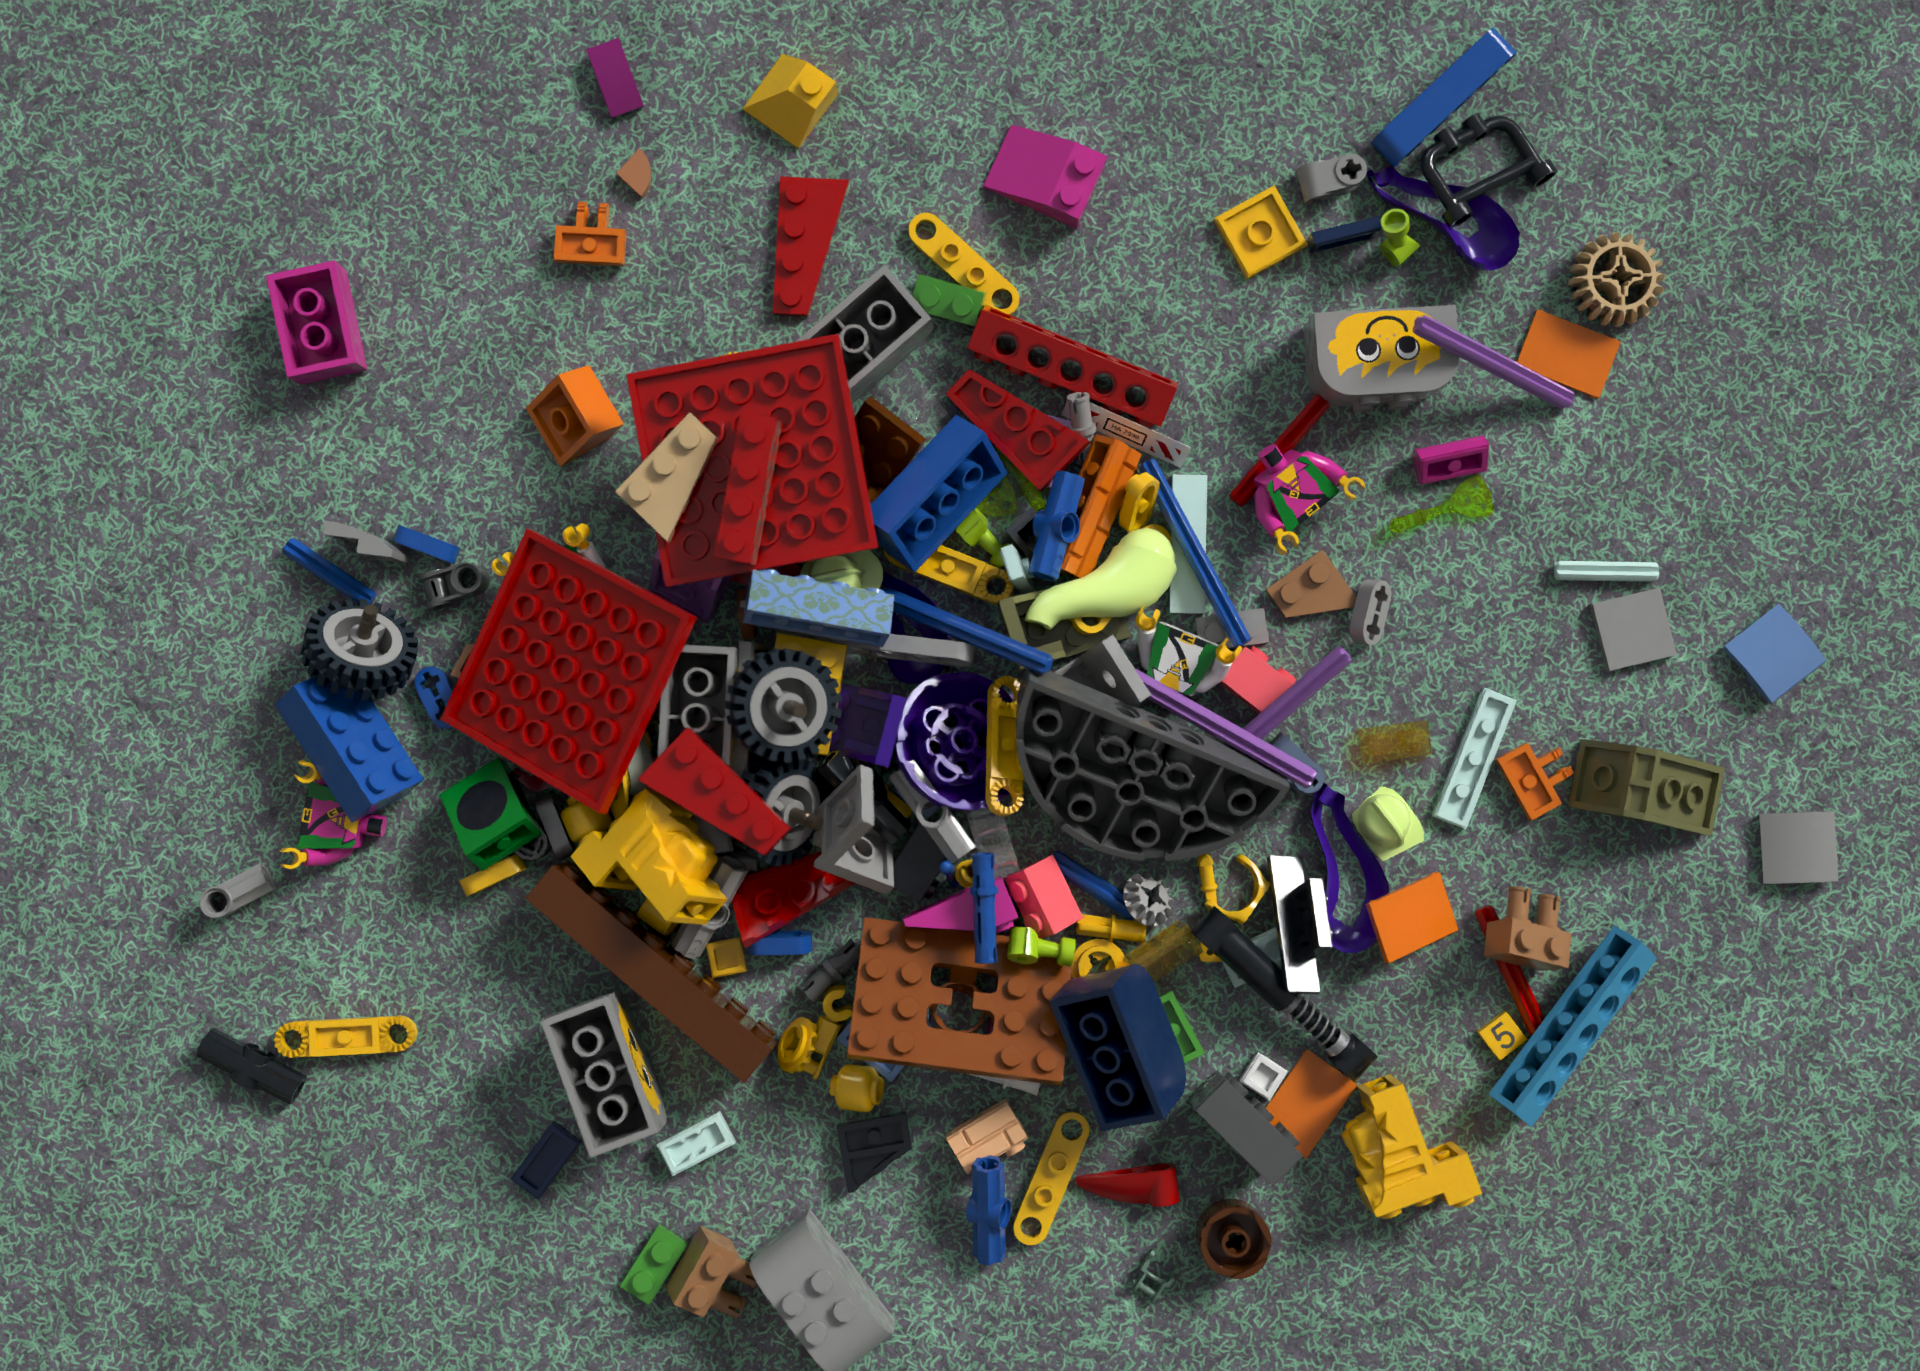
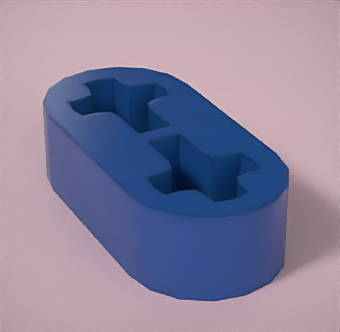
M398 525L392 540L452 564H455L461 549L401 525Z
M436 667L422 668L415 676L414 684L424 707L436 726L444 729L454 728L439 717V714L443 712L439 701L443 699L447 706L454 690L447 674ZM426 675L439 676L440 681L436 683V688L440 695L436 696L432 688H424L423 684L428 681Z
M776 930L747 947L746 953L751 955L807 954L812 951V932L807 930Z

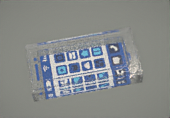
M904 361L877 383L922 436L948 415L947 411Z

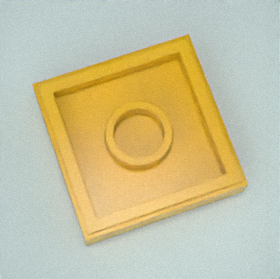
M1275 185L1222 213L1213 220L1246 280L1308 246Z

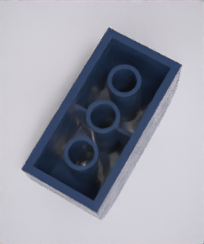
M1132 964L1070 979L1049 1003L1100 1130L1107 1131L1164 1120L1184 1092L1186 1071L1182 1052L1150 974L1143 966Z

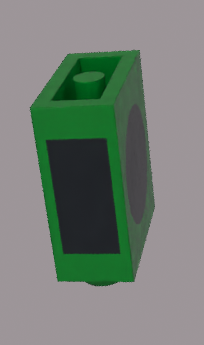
M499 757L440 794L465 856L482 871L542 834L524 791L517 780L518 778Z

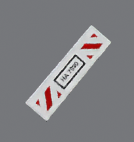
M1067 401L1061 415L1071 419ZM1090 403L1092 421L1096 423L1097 431L1177 467H1182L1191 447Z

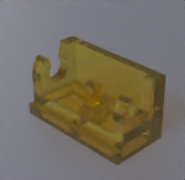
M1177 920L1121 959L1126 966L1132 964L1143 966L1153 981L1156 982L1191 957L1200 955L1203 950L1191 933L1189 926Z

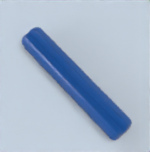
M289 539L283 547L282 552L284 555L348 598H352L357 604L359 599L367 600V605H371L375 600V591L297 539Z
M1056 850L1053 853L1067 881L1126 919H1134L1125 906L1123 891L1061 851Z

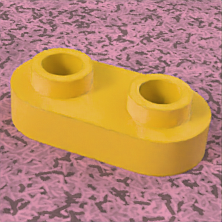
M1148 472L1132 476L1125 486L1126 494L1118 515L1120 517L1119 526L1128 533L1144 528L1153 513L1160 482Z

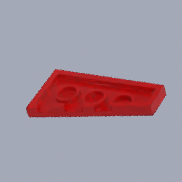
M780 176L773 315L808 317L821 277L822 268L831 245L832 236L840 216L845 194L849 187V180Z
M970 369L946 393L951 401L978 428L986 433L988 439L1041 492L1053 482L1056 471H1064L1091 443L1088 439Z
M822 851L802 857L800 860H793L792 864L789 865L781 864V866H774L745 876L732 899L744 947L747 948L855 883L815 868L814 861L822 854Z

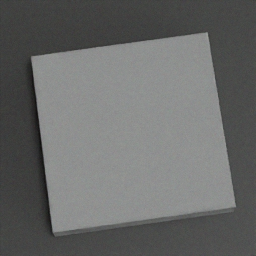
M1660 588L1590 604L1606 672L1677 655Z

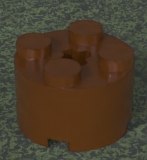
M1241 1199L1219 1200L1203 1211L1196 1225L1198 1248L1205 1262L1214 1272L1233 1279H1244L1256 1274L1264 1267L1271 1248V1234L1263 1218L1250 1204ZM1232 1233L1237 1235L1238 1242L1235 1244L1229 1241V1235Z

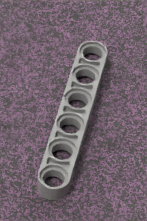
M776 629L774 642H776L777 633L847 645V654L957 667H972L976 652L975 646L964 642L890 634L883 647Z

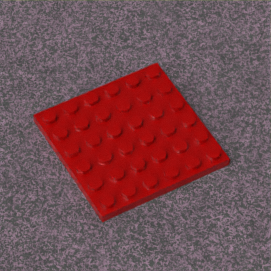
M839 334L626 374L642 462L689 412L718 438L702 475L698 478L688 499V505L684 513L682 512L674 529L675 533L671 541L667 542L655 530L665 587H674L749 573L753 570L759 571L761 569H770L879 548ZM741 412L773 417L782 422L756 565L714 557Z
M526 528L442 714L441 720L592 810L601 814H607L697 617L550 538Z

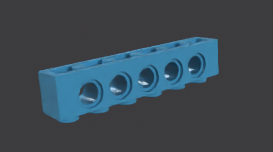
M1614 925L1488 1095L1532 1127L1648 972L1657 957L1640 940Z

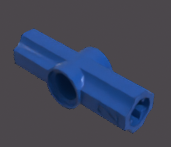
M1056 471L1046 508L1038 511L1034 517L1033 532L1037 541L1028 574L1033 577L1056 582L1060 574L1067 544L1074 542L1078 537L1080 520L1076 511L1085 479L1077 474L1067 471Z
M991 1155L976 1158L972 1163V1194L966 1209L967 1221L973 1223V1256L978 1259V1263L984 1265L1001 1263L1006 1257L1005 1228L1009 1222L1012 1207L1010 1199L1005 1198V1164L1000 1161L999 1157Z

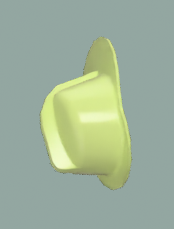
M870 550L808 561L803 565L800 575L810 576L815 581L824 583L844 582L852 588L863 590L866 588L879 589L883 581V568L879 559Z
M1380 787L1371 796L1367 797L1359 808L1352 813L1357 831L1382 861L1424 841V830L1419 819L1405 800L1392 789Z

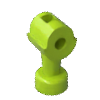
M1391 209L1382 216V232L1388 238L1379 245V248L1393 266L1398 267L1420 245L1407 235L1410 221L1408 214L1404 210Z
M975 508L955 530L970 546L975 547L979 544L992 555L989 560L990 564L1000 569L1004 566L1000 553L1001 548L1010 544L1006 543L1002 546L988 530L986 517Z
M1014 927L1010 929L1007 958L1009 960L1019 962L1020 964H1033L1038 961V957L1056 958L1057 964L1060 966H1072L1076 947L1075 939L1063 937L1059 943L1039 939L1034 929L1029 927Z

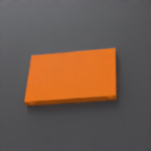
M1537 309L1516 362L1556 383L1585 393L1591 398L1599 399L1621 341L1546 313L1544 310Z
M1432 872L1426 877L1365 904L1385 963H1393L1395 960L1459 930L1440 872Z
M1306 1049L1302 1052L1300 1059L1265 1108L1274 1116V1119L1271 1121L1274 1126L1280 1121L1300 1142L1296 1148L1306 1159L1311 1155V1151L1352 1092L1356 1090L1358 1084L1354 1083L1309 1049Z

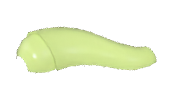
M1141 528L1129 532L1120 540L1118 545L1113 547L1106 561L1095 571L1082 578L1055 585L1039 593L1028 608L1025 621L1039 623L1044 628L1051 630L1060 620L1080 617H1124L1138 613L1142 606L1146 609L1155 603L1168 589L1177 571L1176 563H1174L1175 554L1170 541L1162 533L1149 528Z

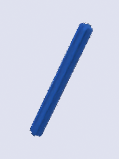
M1151 459L1139 466V470L1141 473L1148 472L1160 482L1156 502L1232 645L1237 648L1248 643L1250 635L1157 461Z
M887 587L883 590L886 594L894 595L893 612L1039 674H1045L1052 668L1053 657L1048 653Z

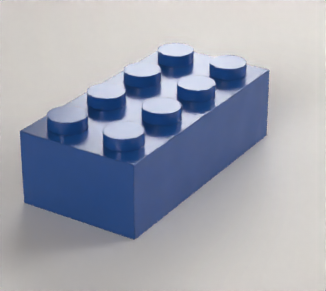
M955 415L878 498L871 503L877 540L889 556L914 573L1008 473L983 430Z
M318 676L294 685L275 706L345 814L353 823L403 798L424 779L370 697L369 700H360V692H354L353 699L345 698L346 690L340 688L336 695L329 692L330 682L321 687L316 683Z

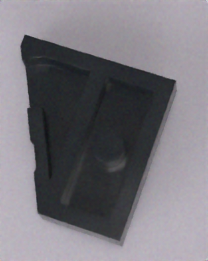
M906 1111L837 1124L848 1193L855 1192L859 1189V1186L874 1175L879 1174L891 1162L899 1159L912 1149Z

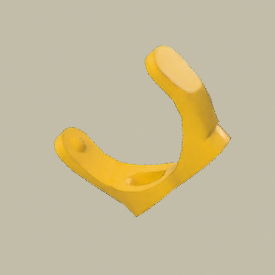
M1238 854L1236 860L1249 869L1254 880V890L1250 903L1239 911L1224 910L1211 900H1206L1204 905L1209 910L1215 906L1230 920L1242 925L1268 890L1270 882L1265 879L1261 871L1250 859L1242 854Z

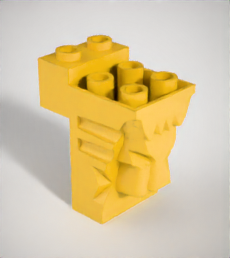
M645 788L635 795L629 808L621 817L611 823L607 833L592 831L584 836L579 842V847L570 856L595 887L633 891L639 887L666 922L706 925L728 900L720 891L718 884L708 877L717 863L718 857L714 853L715 846L698 833V826L690 819L693 813L652 789Z
M1387 1074L1357 1086L1361 1096L1360 1101L1365 1112L1357 1115L1345 1124V1130L1341 1133V1138L1352 1154V1163L1360 1175L1355 1179L1362 1202L1376 1218L1380 1216L1382 1219L1395 1217L1402 1213L1401 1208L1415 1204L1417 1207L1428 1205L1436 1200L1435 1196H1438L1448 1206L1453 1205L1455 1208L1464 1207L1474 1202L1473 1197L1482 1194L1467 1152L1452 1141L1427 1149L1403 1083L1392 1075Z

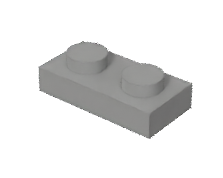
M1264 608L1237 612L1250 635V641L1242 646L1269 642ZM1217 615L1194 618L1197 636L1217 644H1221L1225 638L1229 639ZM1229 639L1226 643V647L1234 648Z

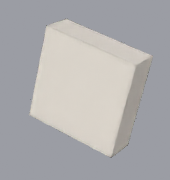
M1257 1051L1239 1079V1082L1270 1101L1288 1071Z

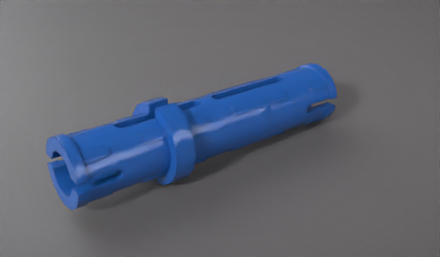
M994 853L971 854L973 886H970V895H973L974 959L975 963L990 964L998 962L995 894H998V885H995L994 877L995 855Z

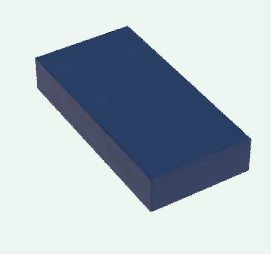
M1379 216L1312 232L1306 240L1308 251L1315 253L1375 238L1382 228Z
M553 1121L511 1177V1180L539 1200L582 1141L560 1124Z

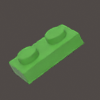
M918 274L913 298L926 313L974 327L986 297V292Z
M1170 989L1159 995L1182 1052L1184 1064L1205 1054L1173 991Z
M659 1224L620 1287L650 1305L685 1250L688 1242Z

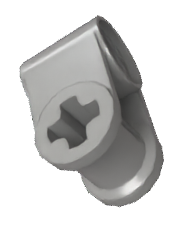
M1347 154L1329 160L1311 162L1297 168L1296 172L1304 203L1312 204V200L1318 198L1324 201L1333 196L1357 189L1367 173V165L1364 159L1356 154ZM1345 167H1348L1350 172H1356L1352 180H1350L1349 175H1342Z

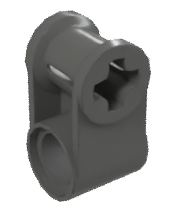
M468 562L432 570L417 576L418 581L424 585L428 599L426 604L428 611L454 605L458 601L478 596L484 593L490 584V576L487 570L482 566ZM473 570L477 575V580L473 587L467 588L464 578L469 571Z

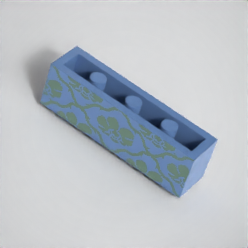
M772 569L753 570L747 586L742 623L883 647L890 636L894 595L886 594L878 588H866L864 590L852 588L847 583L839 581L831 583L819 582L806 575L791 577L780 575L779 572Z

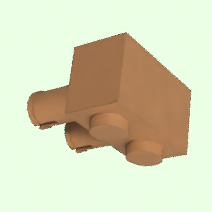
M1519 886L1508 887L1507 916L1503 920L1487 922L1484 957L1539 971L1569 968L1572 933L1561 931L1557 927L1561 897L1539 894L1537 897L1536 924L1528 920L1532 890Z
M700 1225L666 1285L667 1292L673 1305L703 1318L708 1309L713 1308L736 1319L740 1316V1312L736 1311V1308L743 1311L745 1298L724 1290L721 1286L727 1277H731L754 1288L757 1282L753 1280L754 1276L750 1269V1262L738 1257L739 1254L730 1239Z

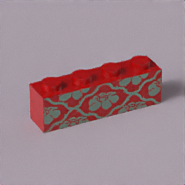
M746 412L740 413L714 554L716 558L751 565L757 564L782 422L777 418Z

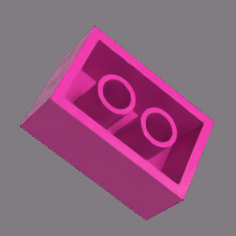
M333 260L266 275L287 378L302 385L368 370L348 274L345 268Z

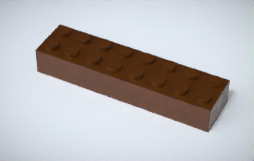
M564 862L552 865L525 899L745 1083L778 1042L773 1037L776 1034L773 1028L762 1020H759L757 1023L746 1015L749 1009L735 997L729 1000L719 991L722 989V986L715 979L707 974L702 978L693 970L695 963L690 958L684 957L680 952L677 955L671 952L666 947L669 942L665 937L655 930H652L650 933L639 925L642 920L637 917L634 911L628 907H625L624 910L620 909L612 902L615 896L605 887L596 888L586 880V875L576 863L572 862L568 865Z

